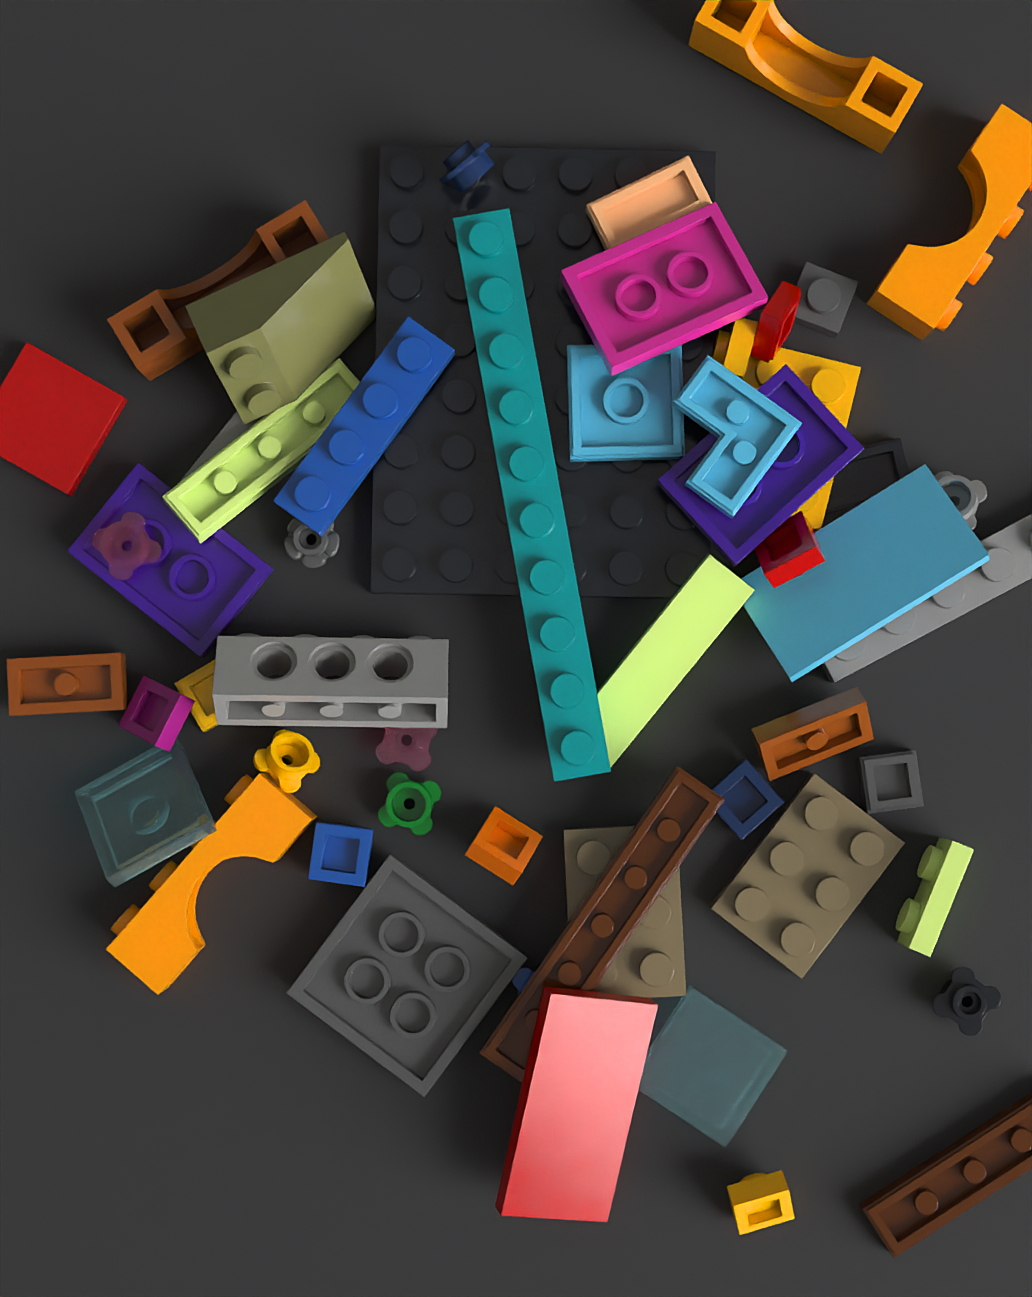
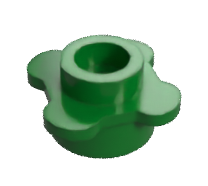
M402 772L392 774L386 782L389 790L386 804L378 811L380 822L386 827H393L396 824L408 827L415 835L428 833L433 827V821L430 817L433 804L441 797L440 787L431 780L424 783L409 780L407 775ZM411 798L415 801L413 809H407L404 806L406 799Z

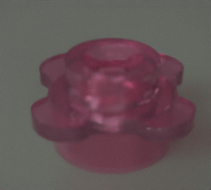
M125 513L121 521L109 525L106 529L101 528L97 530L93 537L94 548L101 551L103 557L110 563L109 573L119 580L129 579L134 569L144 563L153 564L161 556L160 544L150 539L144 529L145 519L138 513ZM125 541L132 543L130 551L122 549V544Z
M385 727L383 742L376 748V755L380 762L386 765L392 764L395 761L409 764L414 771H422L430 765L431 756L428 750L431 738L437 734L438 728ZM404 735L412 737V743L409 746L402 744L401 739Z

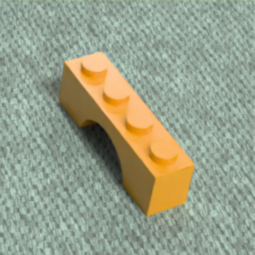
M706 0L694 20L688 46L881 155L896 133L923 83L875 56L851 58L833 53L814 44L794 30L783 19L775 6L774 0Z
M1003 104L999 106L988 120L957 167L969 186L973 202L972 219L965 236L953 243L937 247L908 244L896 258L866 303L921 341L935 327L944 332L963 304L955 299L956 295L966 281L974 286L994 258L985 251L996 235L1005 239L1010 234L1024 213V210L1018 207L1017 203L1027 189L1032 192V123Z
M267 772L259 773L255 779L251 778L248 774L243 776L224 798L231 805L217 822L208 817L195 830L186 842L193 850L178 866L172 860L167 863L149 884V887L155 892L141 909L132 904L110 929L117 937L106 950L157 995L166 990L206 945L197 925L195 906L199 888L207 874L220 862L232 857H256L272 863L278 861L317 817L293 794L283 792L278 787L277 781Z

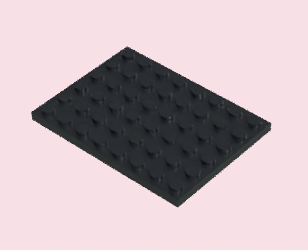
M380 145L375 361L408 316L455 349V356L373 466L371 593L521 597L453 218L509 208L580 598L672 599L708 553L711 554V542L657 484L658 479L680 459L570 462L567 345H594L561 282V270L605 251L586 212L587 204L688 155L712 203H714L716 151L488 147L485 152L495 164L471 186L459 193L450 181L442 184L439 180L449 171L442 162L458 147ZM713 331L682 344L683 388L707 355L712 357ZM684 414L686 455L710 432Z

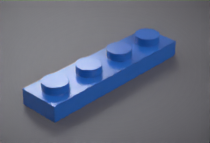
M408 316L273 502L322 537L455 356V349Z

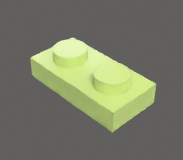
M940 837L936 847L928 846L918 866L917 876L922 878L914 900L908 898L904 902L896 921V930L901 931L897 942L931 957L974 849Z

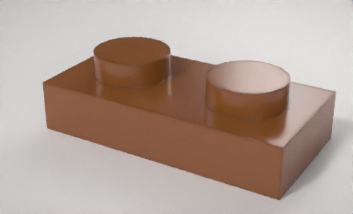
M125 653L7 659L9 716L126 710L128 707Z
M858 687L828 697L751 729L761 767L769 781L874 739L867 703Z

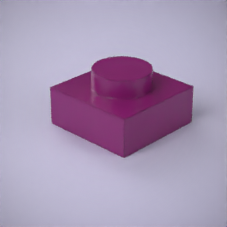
M143 675L118 727L154 746L170 752L195 700Z

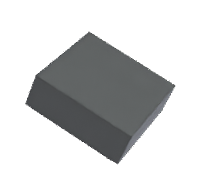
M916 750L856 757L864 812L871 814L924 806Z

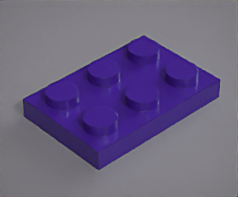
M787 364L757 391L798 419L802 424L732 519L685 486L689 477L718 440L713 434L709 433L657 481V484L733 567L864 450V447Z
M137 463L67 552L193 652L204 658L217 642V636L223 635L274 569L222 528L200 544L163 501L162 496L172 488L143 465Z

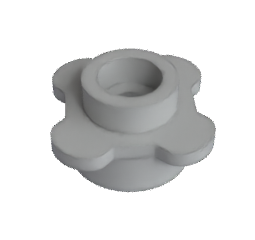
M949 471L939 472L934 477L950 499L958 498L960 500L956 508L973 530L977 524L974 515L978 504L987 497L986 486L979 480L970 481L963 476L953 475Z

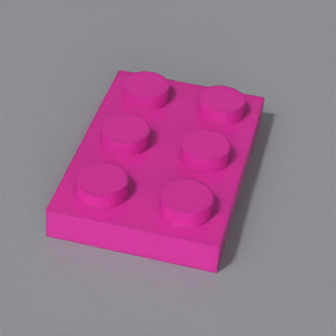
M716 202L561 270V282L610 376L764 308L768 301L767 293Z

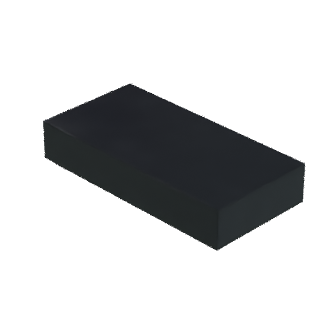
M901 438L863 446L864 450L834 476L825 514L857 507L908 475L909 470Z

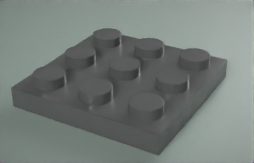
M391 853L288 990L287 994L425 1097L524 964L528 955Z

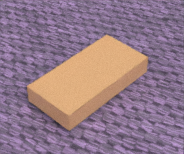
M688 155L587 204L586 212L606 251L712 204V201Z

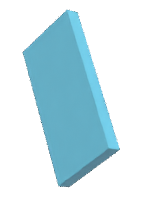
M924 464L815 532L814 534L825 562L776 588H773L766 578L762 567L741 578L755 590L743 604V607L787 676L793 682L990 560L989 553L927 465Z

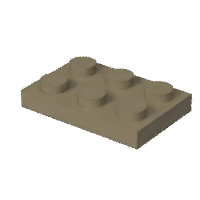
M811 773L709 907L802 979L905 842L818 775Z
M635 825L563 829L568 921ZM679 867L593 992L648 998L686 996Z

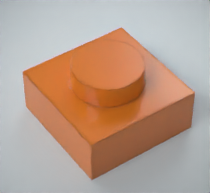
M495 806L471 843L465 856L509 884L514 885L543 836Z

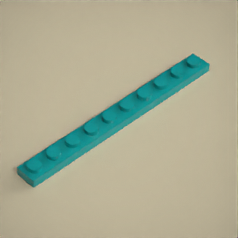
M507 208L453 218L553 780L556 782L611 772L510 210Z

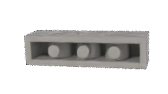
M243 633L237 636H217L212 690L217 725L447 728L449 639H432L426 636L393 639L374 638L368 635H357L351 638H328L310 634H300L294 637H263L252 633ZM272 675H284L276 679L267 678ZM332 675L341 676L338 679H326V677ZM388 676H395V677H398L399 679H396V680H385V679H382V678L388 677Z

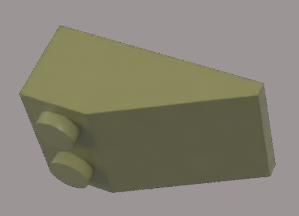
M345 232L185 306L203 348L244 425L296 401L376 318V306Z

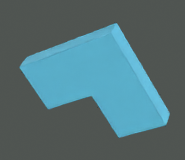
M707 355L672 404L718 438L689 477L685 486L732 519L799 429L802 422Z

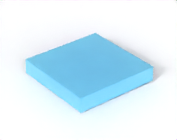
M567 345L570 462L681 459L685 456L684 413L672 405L683 389L682 345L613 376H610L595 345Z

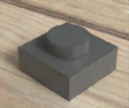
M806 261L796 283V286L801 288L800 292H802L794 323L835 338L839 334L858 281Z

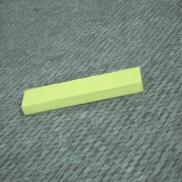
M338 358L296 401L265 415L162 496L163 501L201 544L300 465L358 386L359 380Z
M709 553L597 691L610 767L613 766L755 591Z

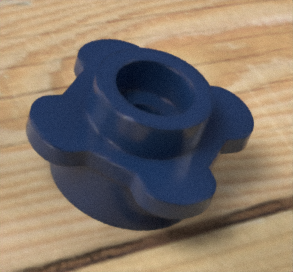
M467 140L442 162L449 171L439 179L441 183L444 184L450 181L457 191L461 193L484 175L495 164L485 152L490 146L487 140L476 148Z

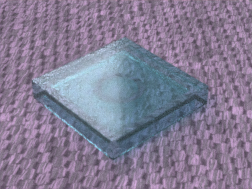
M177 739L170 752L155 746L74 791L105 878L114 887L119 886L217 831L183 746Z
M690 985L686 991V996L682 997L647 1051L638 1090L726 1147L788 1050Z

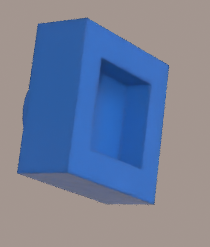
M317 821L308 879L365 887L368 879L374 829Z

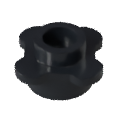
M958 967L951 972V979L945 982L940 993L933 997L932 1007L938 1016H948L958 1023L961 1033L967 1036H974L982 1031V1021L988 1012L1000 1006L1001 994L996 987L985 986L976 980L974 972L970 968ZM970 996L971 1004L967 1007L963 1006L962 998Z

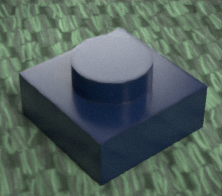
M746 759L738 763L710 788L725 799L716 814L740 840H743L784 803Z

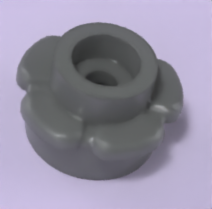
M294 517L287 526L288 537L284 539V548L288 556L292 560L301 561V564L307 568L323 566L329 557L335 556L339 549L340 537L333 530L334 523L332 522L321 537ZM315 535L317 537L316 543L314 545L307 544V536Z

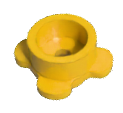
M279 730L274 734L272 743L266 749H258L256 751L253 763L257 770L269 773L277 781L278 787L283 792L294 793L300 788L301 779L307 773H315L318 770L320 758L314 752L310 741L303 735L289 730ZM282 758L288 759L291 762V764H285L282 761Z

